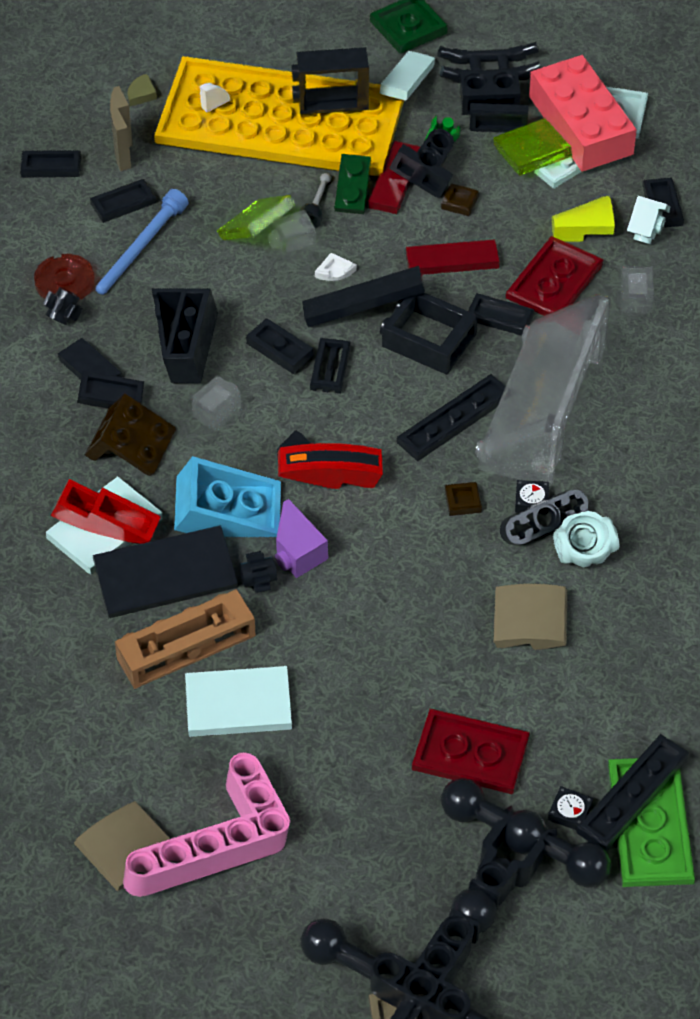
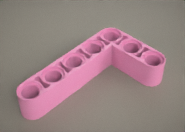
M238 753L232 757L229 763L226 789L241 817L131 852L126 859L123 879L124 888L128 893L137 897L147 896L276 854L284 848L290 819L260 761L255 756L249 753Z

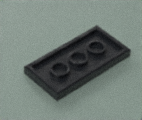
M221 525L93 555V562L108 618L238 588V582Z

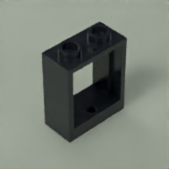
M366 47L296 52L297 64H291L292 81L297 82L296 86H292L293 103H299L300 115L369 110V62ZM355 72V85L306 89V75Z
M427 293L404 298L398 301L395 312L390 318L386 317L381 325L382 347L447 375L476 336L478 315ZM417 312L454 329L442 345L439 346L401 328L412 313Z

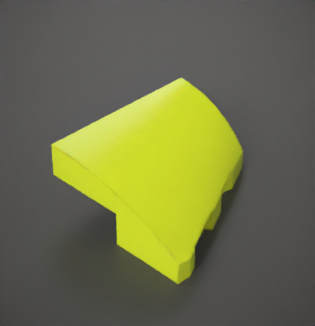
M610 196L598 198L552 216L553 237L564 242H583L584 235L614 234L615 224Z

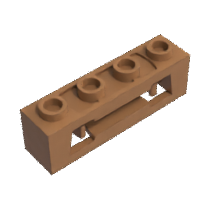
M237 589L226 594H219L208 602L196 607H189L182 613L168 619L158 620L147 628L135 633H128L121 639L116 640L117 660L135 689L255 637V618ZM230 632L235 634L220 642H215L216 638H220ZM165 661L166 665L145 673V669Z

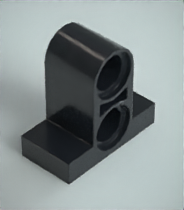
M434 129L417 152L402 144L389 169L440 199L454 175L442 168L454 145V138L444 129Z

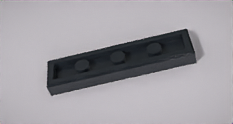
M412 267L304 300L302 303L305 322L308 327H312L424 293L425 287L420 267Z
M490 374L397 436V443L416 461H419L512 398V391Z
M660 734L577 826L576 833L588 842L598 844L607 851L686 762L689 752Z

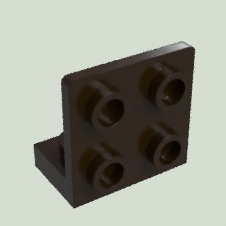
M124 393L108 408L84 455L96 461L104 453L109 455L113 452L144 474L151 476L155 473L176 428Z

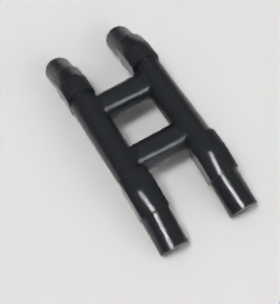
M536 41L524 46L520 45L509 49L467 51L440 46L437 51V57L457 64H467L468 62L470 64V69L465 70L442 66L440 77L460 83V71L518 70L519 81L530 78L531 71L542 68L540 62L537 61L529 65L512 67L511 69L509 62L526 59L527 56L538 53L539 47ZM498 61L499 69L482 70L481 62Z

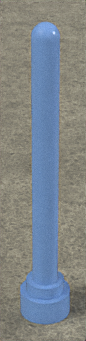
M170 189L163 197L162 209L97 284L96 291L98 294L103 295L107 293L171 216L181 214L185 210L189 202L181 191Z

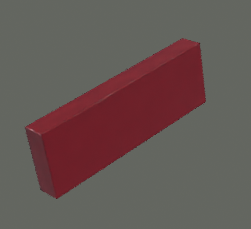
M398 141L393 142L383 173H380L369 199L370 209L392 214L398 213L410 181L389 168L402 144L416 152L421 146Z
M495 239L406 247L408 269L419 266L422 275L499 268L500 261Z

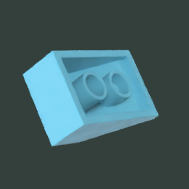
M192 456L177 475L174 530L189 533L221 525L224 537H277L280 522L281 481Z

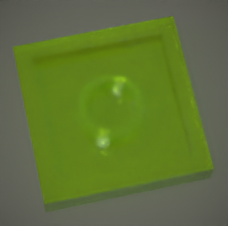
M546 118L493 137L494 146L519 176L572 156L571 146Z
M291 195L258 199L220 227L217 232L222 240L254 237L296 204Z

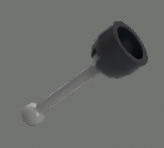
M323 173L320 176L321 184L313 203H307L301 207L297 216L301 226L317 228L320 225L323 214L318 204L326 185L332 180L329 173Z

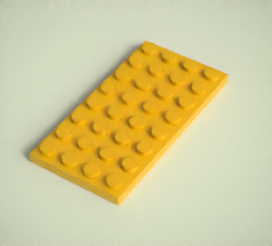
M182 56L154 137L156 144L338 171L340 169L341 154L371 156L370 175L379 177L380 173H383L387 156L392 146L404 100L380 94V84L369 83V110L300 115L299 103H293L292 86H296L297 82L292 81V72ZM306 75V89L355 85V81ZM212 83L213 85L221 86L228 92L231 101L206 112L201 107L200 85Z

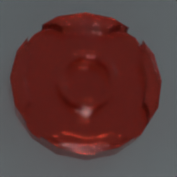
M61 254V257L55 259L54 256L49 257L38 265L34 273L35 289L44 299L49 291L56 294L59 287H62L80 297L79 300H82L92 291L95 284L94 271L89 261L73 254Z

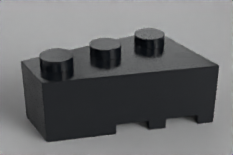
M151 288L159 328L158 333L162 357L171 383H201L218 316L211 288Z

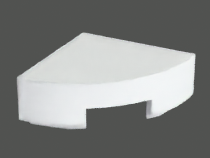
M212 83L200 85L201 107L206 112L231 101L228 92L221 86L213 85Z
M330 253L316 269L315 278L326 281L341 280L352 275L357 270V264Z

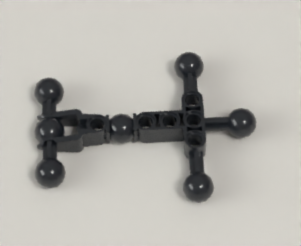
M467 778L453 779L445 786L441 794V805L445 814L452 820L462 823L473 821L476 818L493 828L482 842L480 866L476 873V879L472 878L469 882V888L463 890L454 898L449 917L441 923L416 963L414 964L391 952L379 954L377 957L372 956L348 943L343 927L336 921L327 918L313 920L305 927L300 938L301 948L304 955L312 963L328 965L337 961L370 979L372 993L379 999L397 1008L390 1019H489L470 1009L471 1004L468 994L451 984L469 956L472 943L476 944L478 941L479 933H484L493 925L497 916L498 906L504 902L515 886L524 887L530 882L542 862L544 854L565 864L570 879L577 885L590 888L599 886L610 874L611 862L607 851L600 845L592 842L580 843L574 846L557 837V828L547 829L544 818L536 812L526 809L514 812L512 805L504 810L486 801L482 787L474 780ZM505 839L507 846L511 850L527 856L523 861L513 860L510 863L506 858L496 857L497 848L502 840ZM486 883H494L497 886H489ZM457 936L462 938V940H453L450 937ZM432 964H441L444 967L436 968L433 967ZM390 974L393 975L394 978L386 979L383 978L381 975ZM421 991L427 995L417 996L413 992ZM447 1009H455V1010H457V1011L460 1012V1013H458V1014H450V1013L446 1012L445 1010H447Z

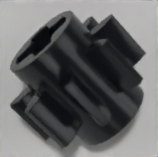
M59 287L56 294L49 291L43 302L45 307L49 308L46 315L64 325L68 323L70 318L77 321L83 310L77 304L80 297L62 287Z
M261 551L246 554L247 562L239 563L244 588L252 586L255 594L271 590L269 582L277 581V571L273 557L264 558V553Z

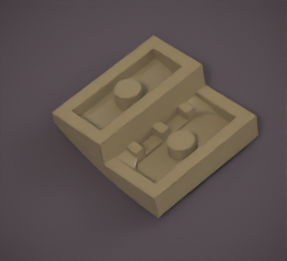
M117 86L113 88L111 94L110 112L115 157L120 171L131 168L129 147L133 146L129 104L120 87Z
M515 584L496 587L494 643L497 648L530 644L533 650H542L566 646V587L548 584Z
M134 801L91 826L75 840L74 844L118 892L124 889L123 879L128 855L135 850L169 840L170 838Z

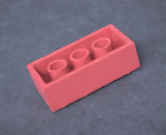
M583 55L531 71L529 97L581 172L634 155L637 129Z

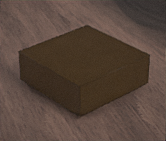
M451 183L441 202V209L469 216L478 198L479 190Z
M477 482L445 485L444 491L449 516L482 512Z

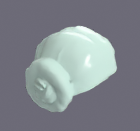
M592 511L568 516L553 535L555 549L560 562L564 564L573 563L583 568L589 567L591 564L603 563L610 553L617 551L620 547L617 529L613 525L612 520L607 516L602 517Z

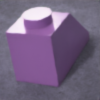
M289 499L284 501L276 537L277 554H275V558L282 570H289L298 578L328 559V540Z

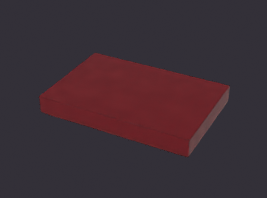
M551 236L507 290L505 298L521 306L532 308L534 312L559 322L603 266L604 259Z
M429 709L412 762V770L451 780L467 778L474 780L481 787L513 794L530 732Z

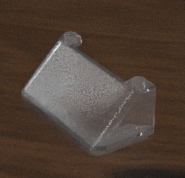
M602 294L593 295L535 319L531 325L525 326L522 335L523 346L485 439H479L476 446L475 457L479 458V470L514 480L549 482V489H553L557 475H555L556 465L562 459L565 426L589 363L598 365V362L602 361L605 353L611 303L610 296Z

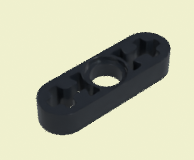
M566 490L505 518L500 525L501 538L510 545L525 544L559 528L563 520L568 516L587 511L588 499L580 490ZM570 499L577 500L574 510L559 511L558 507L568 504ZM541 508H546L551 513V522L546 527L540 525L537 520V513ZM529 523L530 528L519 531V537L518 535H511L510 530L514 528V524Z

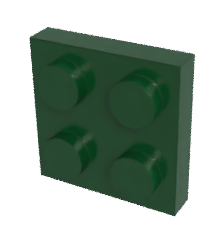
M399 0L370 13V22L399 54L447 34V24L424 0Z

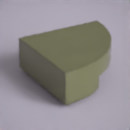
M147 74L136 78L128 88V103L130 107L157 99L156 91Z

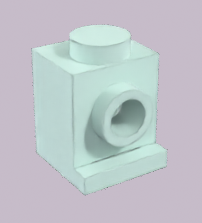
M638 196L627 229L630 233L635 234L633 240L651 244L656 234H661L665 223V217L662 216L663 211L669 213L670 206Z

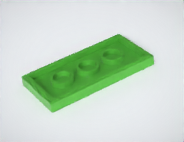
M638 758L608 760L611 788ZM680 768L617 839L622 887L694 884L695 876Z

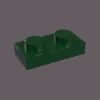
M341 154L334 206L335 212L365 213L371 156Z

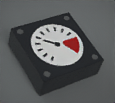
M517 480L515 512L522 511L548 499L549 482ZM541 508L538 511V514L548 513L546 508Z
M560 786L548 813L547 820L577 831V826L589 814L594 798Z

